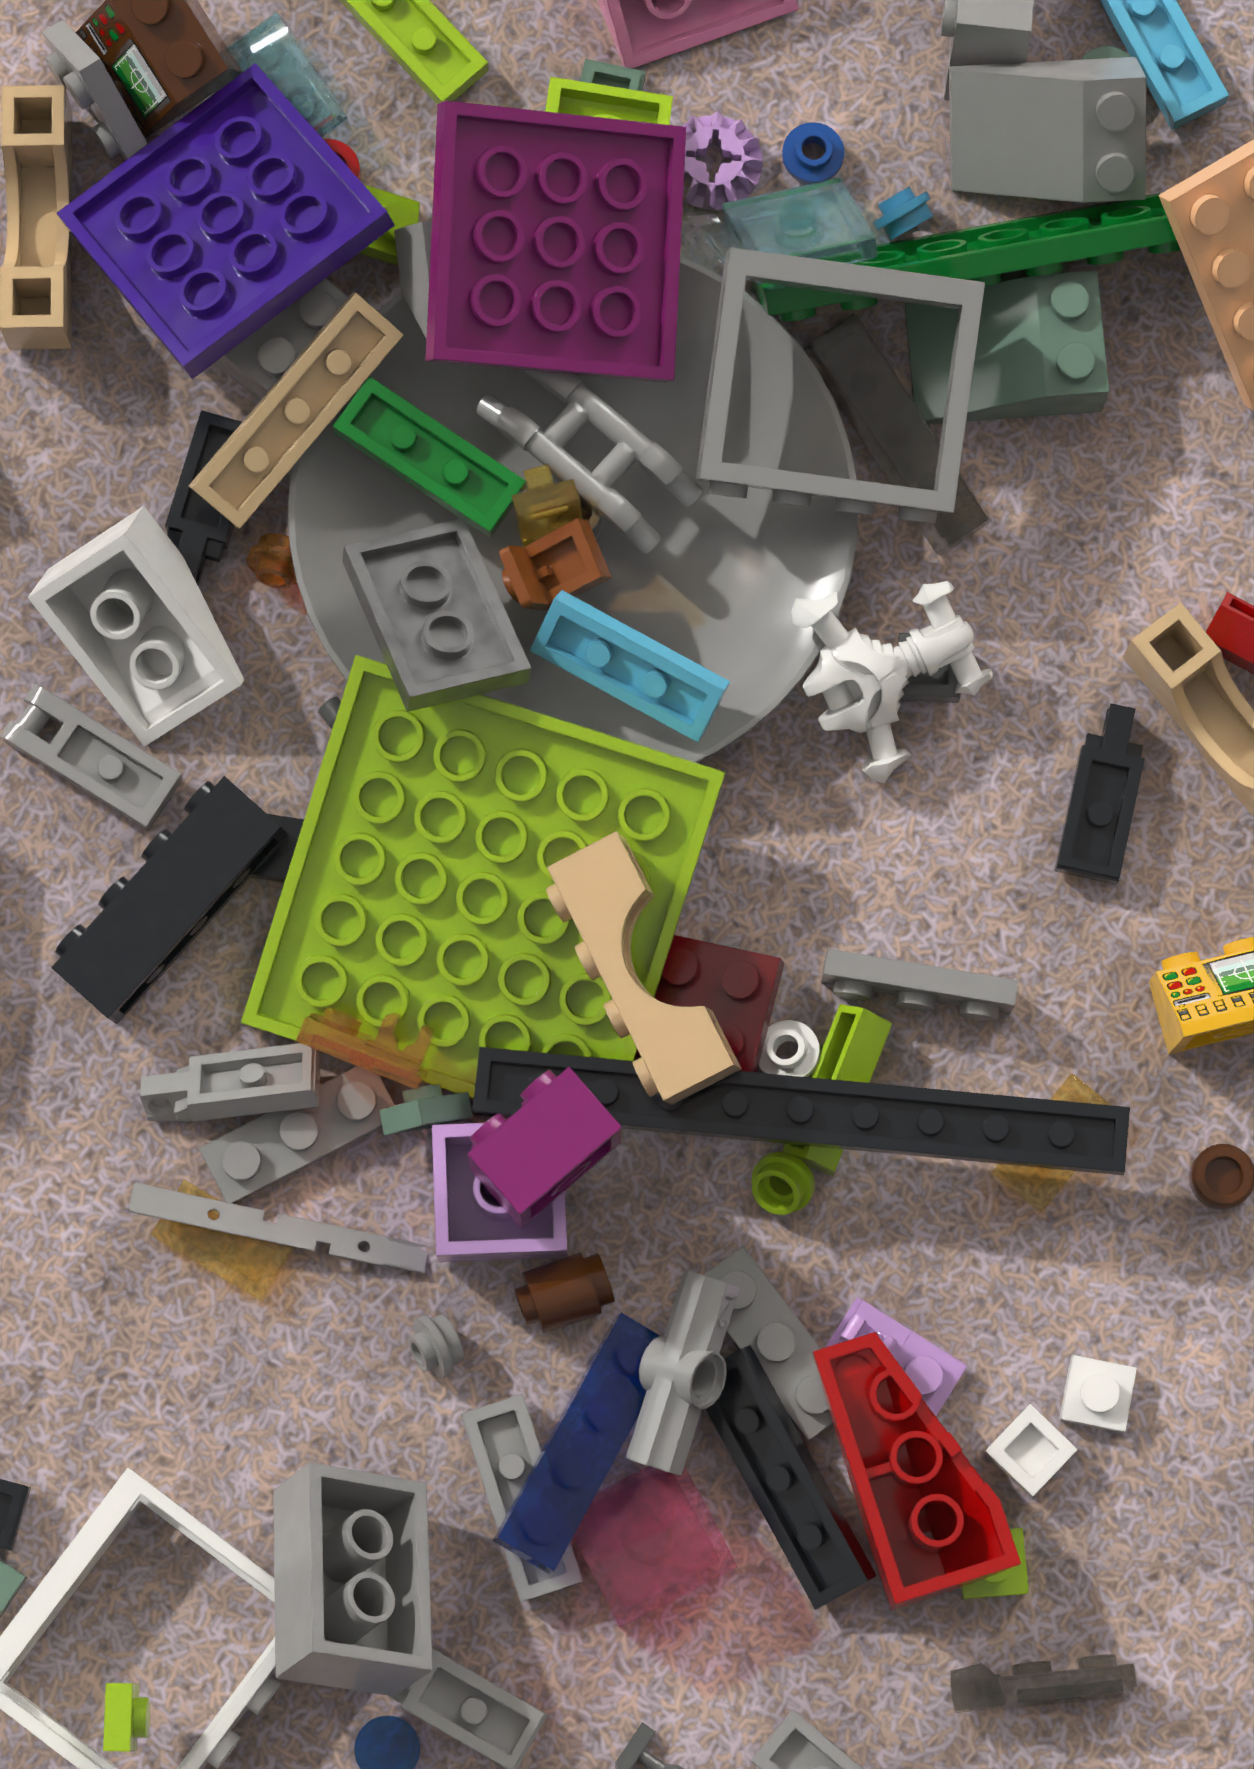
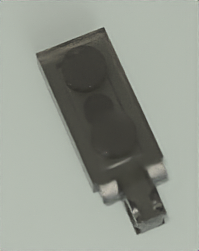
M1105 1654L1077 1659L1078 1669L1052 1672L1051 1661L1015 1664L1012 1666L1013 1676L1004 1677L994 1674L982 1663L952 1670L949 1677L954 1713L1001 1708L1002 1710L1129 1698L1137 1687L1134 1663L1118 1665L1117 1655Z

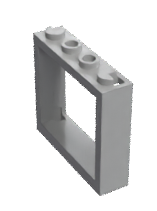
M730 247L725 254L696 480L710 482L709 494L747 499L748 487L773 490V503L810 507L811 496L836 499L835 511L873 516L874 504L899 507L898 519L911 522L936 524L937 513H954L985 282ZM746 281L958 310L934 490L722 462Z

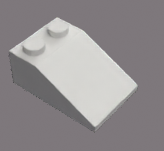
M145 506L50 567L28 596L31 603L143 746L148 745L244 682V678L183 555Z

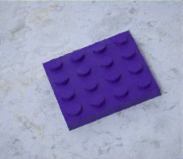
M256 63L57 212V215L73 237L191 379H194L395 226L386 209Z

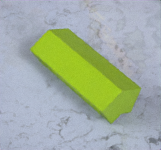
M839 1004L811 1078L870 1083L892 1023L865 1008ZM785 1144L782 1152L798 1157L808 1167L833 1176L844 1149Z

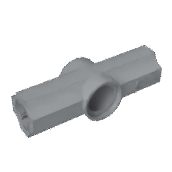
M684 1270L664 1336H659L652 1340L641 1358L639 1378L643 1389L646 1390V1394L626 1458L669 1473L682 1475L701 1411L716 1402L725 1386L727 1375L726 1363L723 1356L719 1353L740 1289L739 1286Z

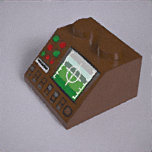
M105 0L75 32L101 59L144 138L152 135L243 72L198 0Z

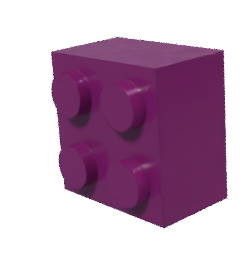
M570 1067L557 1077L551 1070L543 1073L521 1093L520 1096L524 1101L521 1103L522 1107L507 1120L500 1113L494 1115L470 1137V1140L473 1142L472 1150L467 1153L470 1170L521 1229L621 1144L622 1126Z

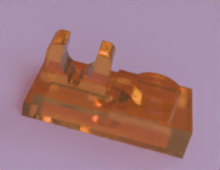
M326 1008L323 1016L312 1013L305 1017L296 1042L418 1089L424 1084L428 1074L427 1071L423 1070L434 1036V1030L428 1025H423L418 1033L416 1042L407 1045L404 1050H401L398 1047L399 1040L395 1034L400 1014L391 1012L386 1015L376 1039H373L372 1035L359 1031L362 1024L360 1019L336 1009Z

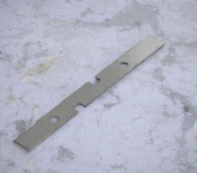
M140 1183L133 1185L128 1208L132 1213L309 1251H315L316 1242L330 1244L329 1255L425 1274L428 1253L419 1247H427L426 1245L279 1214L277 1223L263 1221L265 1210ZM210 1210L218 1211L219 1218L211 1220L208 1217V1212ZM366 1242L369 1244L370 1249L367 1252H362L358 1249V1244Z

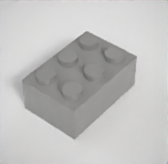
M308 1462L273 1490L276 1678L395 1697L432 1671L427 1483Z

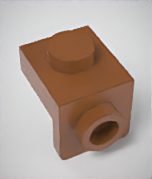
M577 518L525 547L509 545L499 551L500 558L505 567L502 571L505 588L513 600L525 609L548 611L553 599L561 590L576 597L612 578L589 521Z

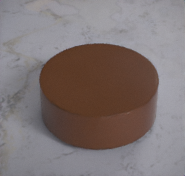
M1230 1144L1210 1146L1203 1150L1191 1165L1189 1182L1192 1192L1201 1203L1212 1209L1227 1210L1234 1208L1245 1201L1253 1191L1254 1164L1250 1157L1236 1146Z

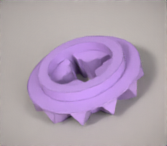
M718 111L710 116L696 117L692 115L687 123L682 125L686 127L683 201L704 210H723L733 207L744 201L754 191L760 180L763 160L759 139L754 137L746 128L742 119L735 121L722 116ZM712 139H718V147H721V156L731 159V163L720 165L719 173H715V183L708 182L709 173L706 172V163L696 160V156L707 154L708 146L712 145Z

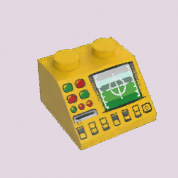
M1254 937L1224 945L1225 955L1201 961L1199 953L1195 951L1172 956L1161 961L1163 970L1154 973L1149 980V985L1168 1055L1254 1034Z

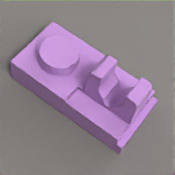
M856 1297L826 1347L876 1332L920 1391L923 1400L934 1415L937 1416L967 1365L866 1301Z

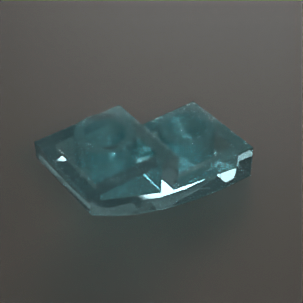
M277 12L228 47L243 72L256 63L321 137H324L348 119L326 80L311 64L291 28Z

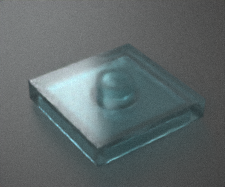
M841 177L721 204L723 223L736 247L739 249L848 264L877 257L876 237Z

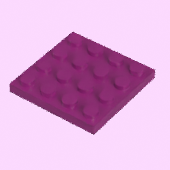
M443 101L437 104L425 361L664 383L674 381L686 127L455 101Z

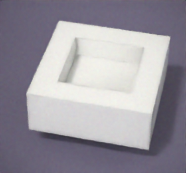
M1072 1355L1059 1420L1124 1433L1126 1431L1137 1368Z
M1029 1404L984 1453L1031 1498L1078 1449Z

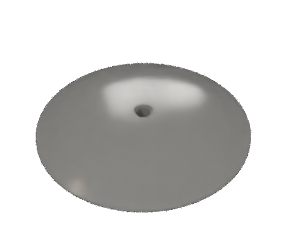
M680 256L674 381L664 383L576 375L587 388L648 439L665 449L703 489L701 496L691 506L685 508L664 486L657 483L643 470L637 461L611 488H614L641 513V517L662 536L660 542L647 554H643L623 533H619L603 518L596 508L528 451L522 450L517 444L504 436L499 429L477 414V406L481 399L488 394H493L508 406H513L528 416L544 432L568 404L563 403L554 394L546 390L540 382L522 370L425 361L426 338L402 292L398 293L378 312L404 335L370 374V377L526 480L527 488L491 538L467 523L531 666L529 683L484 693L483 695L696 763L719 752L748 733L776 709L794 689L823 648V641L811 626L804 628L792 623L791 611L796 598L817 599L837 592L838 603L831 611L838 617L850 582L857 546L858 514L835 511L836 499L811 496L810 507L773 503V490L748 487L747 499L709 494L710 482L696 480L722 276ZM744 291L722 462L856 480L848 436L836 403L820 372L799 342L774 315L768 316L763 306ZM359 389L293 465L290 474L288 500L289 540L297 584L309 619L325 651L346 681L348 680L355 655H361L383 663L386 662L343 565L344 545L461 519L334 434L333 425ZM587 421L563 449L590 472H593L616 444ZM579 506L585 509L590 514L589 524L612 578L576 596V598L730 681L705 734L699 742L688 738L531 652L530 648L548 611L525 609L513 600L503 583L502 571L505 567L500 558L499 551L509 545L525 547L562 527L556 517L565 507Z

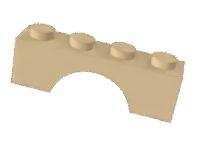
M65 85L2 86L1 148L6 181L7 236L4 262L0 267V330L9 350L71 349L72 234L57 215L58 211L72 202L73 110Z
M1180 602L1133 638L1122 658L1254 817V710L1232 680L1225 666L1221 650Z
M616 831L548 866L547 869L555 883L546 888L549 899L563 923L573 919L583 939V942L575 945L577 955L592 981L602 977L612 997V1000L603 1004L605 1011L621 1039L631 1035L641 1055V1058L632 1063L647 1094L652 1097L660 1093L663 1101L673 1105L741 1070L742 1068L712 1010L705 1006L679 1007L662 1003L644 988L637 977L631 957L632 934L641 912L655 895L627 839Z

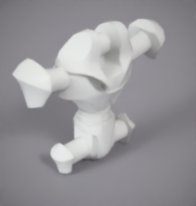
M948 581L936 584H922L919 593L912 601L923 605L931 625L921 630L913 629L909 631L911 637H907V641L898 642L899 646L893 647L891 643L882 645L880 640H871L868 635L859 634L856 627L847 632L831 611L838 603L837 592L823 598L795 599L791 611L792 623L804 628L811 626L825 644L820 650V657L816 667L803 684V689L808 697L822 692L829 706V709L818 718L823 730L850 729L859 734L867 733L872 755L867 756L862 771L871 780L884 784L895 768L914 757L907 749H896L890 724L899 721L897 715L901 706L899 700L904 695L903 688L909 684V677L912 675L916 677L921 672L923 675L928 672L932 676L938 672L939 668L950 663L958 681L955 693H966L973 696L993 679L992 669L981 671L972 652L975 648L972 627L968 622L963 621L960 615H955L946 594L952 592L954 587Z

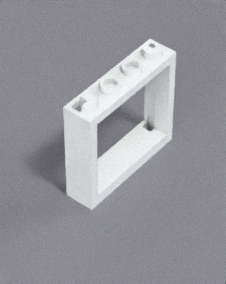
M129 1468L125 1470L0 1636V1709L78 1769L119 1768L6 1682L141 1503L275 1603L274 1576ZM275 1637L177 1769H204L207 1763L218 1769L241 1739L232 1730L247 1709L258 1715L271 1700L281 1685L278 1680L272 1677L276 1672Z

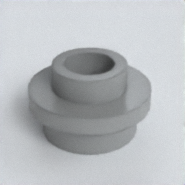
M443 1314L432 1319L427 1315H423L413 1321L414 1334L408 1337V1344L417 1365L424 1372L432 1370L439 1378L452 1374L453 1366L464 1361V1352L457 1332L451 1322Z

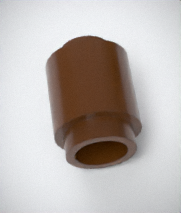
M579 1252L522 1272L525 1285L514 1289L526 1325L538 1322L543 1334L602 1314V1306L615 1302L606 1270L598 1253L584 1258L582 1253Z

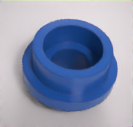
M810 122L799 125L788 134L784 141L782 149L783 164L787 172L794 179L802 183L811 185L825 183L832 179L842 167L844 159L843 142L836 131L825 124ZM816 143L824 149L825 154L819 159L812 160L803 154L802 149L807 144Z

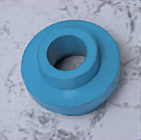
M909 186L878 204L883 216L874 221L873 224L877 230L883 227L891 241L934 216L926 203L931 197L927 191L916 197Z

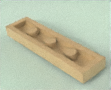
M352 292L189 484V487L240 529L404 334L362 297Z

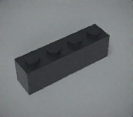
M225 776L216 785L210 781L206 782L193 794L184 808L189 814L173 833L168 829L161 831L143 851L141 857L146 863L130 881L123 876L113 883L98 903L103 909L102 912L87 928L82 924L73 928L55 950V953L60 958L51 968L107 1019L115 1024H118L246 883L251 874L288 835L274 819Z

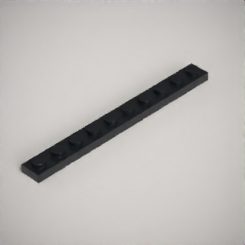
M479 1047L473 1113L475 1115L494 1116L500 1113L503 1117L510 1118L522 1107L521 1103L524 1100L520 1095L534 1080L548 1070H551L557 1077L570 1067L622 1126V1129L1124 1175L1130 1107L737 1071L672 1105L663 1101L660 1093L652 1097L647 1094L634 1069L633 1061Z

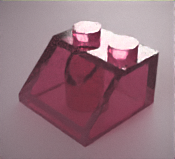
M648 1466L561 1511L619 1629L730 1573L738 1567L685 1466L681 1476Z

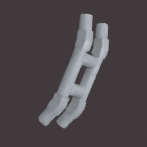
M522 370L540 382L546 390L554 394L563 403L568 404L544 432L528 416L515 407L508 406L493 394H488L481 399L477 406V414L499 429L504 436L517 444L522 450L528 451L596 508L603 518L619 533H623L643 554L649 553L660 542L662 536L641 517V513L614 488L611 489L634 462L637 461L643 470L657 483L664 486L685 508L691 506L703 492V489L665 449L648 439L587 388L583 381L575 374ZM587 421L616 444L593 472H590L563 449Z

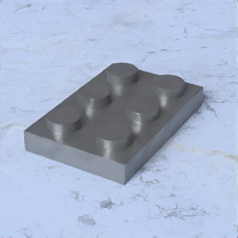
M464 518L344 545L343 565L407 712L529 683L530 663Z

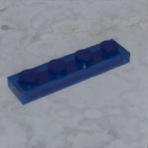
M622 1312L615 1316L493 1539L495 1543L548 1574L555 1571L639 1416L646 1390L643 1389L639 1378L641 1358L651 1341L660 1335Z

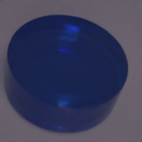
M380 1716L370 1720L359 1731L354 1745L355 1759L360 1769H415L421 1753L420 1739L415 1729L404 1719L396 1716Z

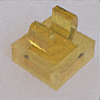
M548 464L523 471L528 488H526V492L511 495L517 529L523 547L577 518L583 519L580 499L573 479L554 484Z

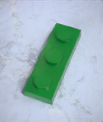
M370 376L333 425L334 434L459 518H464L468 524L489 538L492 537L527 488L526 480Z

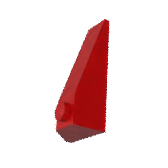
M873 1332L813 1351L812 1354L890 1610L954 1591L1021 1565L1000 1499L988 1483L983 1481L963 1454V1449L923 1400L920 1391L877 1333Z

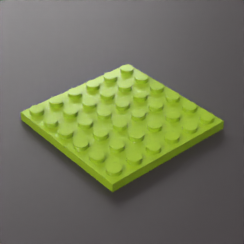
M355 655L241 1023L301 1043L313 1042V1044L317 1045V1048L431 1085L440 1084L441 1088L452 1092H468L471 1098H474L479 1047L634 1061L638 1049L631 1035L621 1039L605 1011L603 1004L612 1000V997L602 977L592 981L577 955L575 945L583 942V939L573 919L563 923L549 899L546 888L555 883L547 867L616 831L627 839L655 895L641 912L635 924L631 940V957L634 970L644 988L655 997L726 772L483 694L407 712L387 664L361 655Z

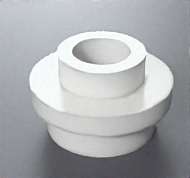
M794 1020L776 1022L768 1027L759 1067L763 1073L809 1077L813 1073L821 1053L819 1041L814 1032L801 1022ZM792 1041L798 1044V1051L792 1058L781 1059L776 1056V1051L782 1043Z

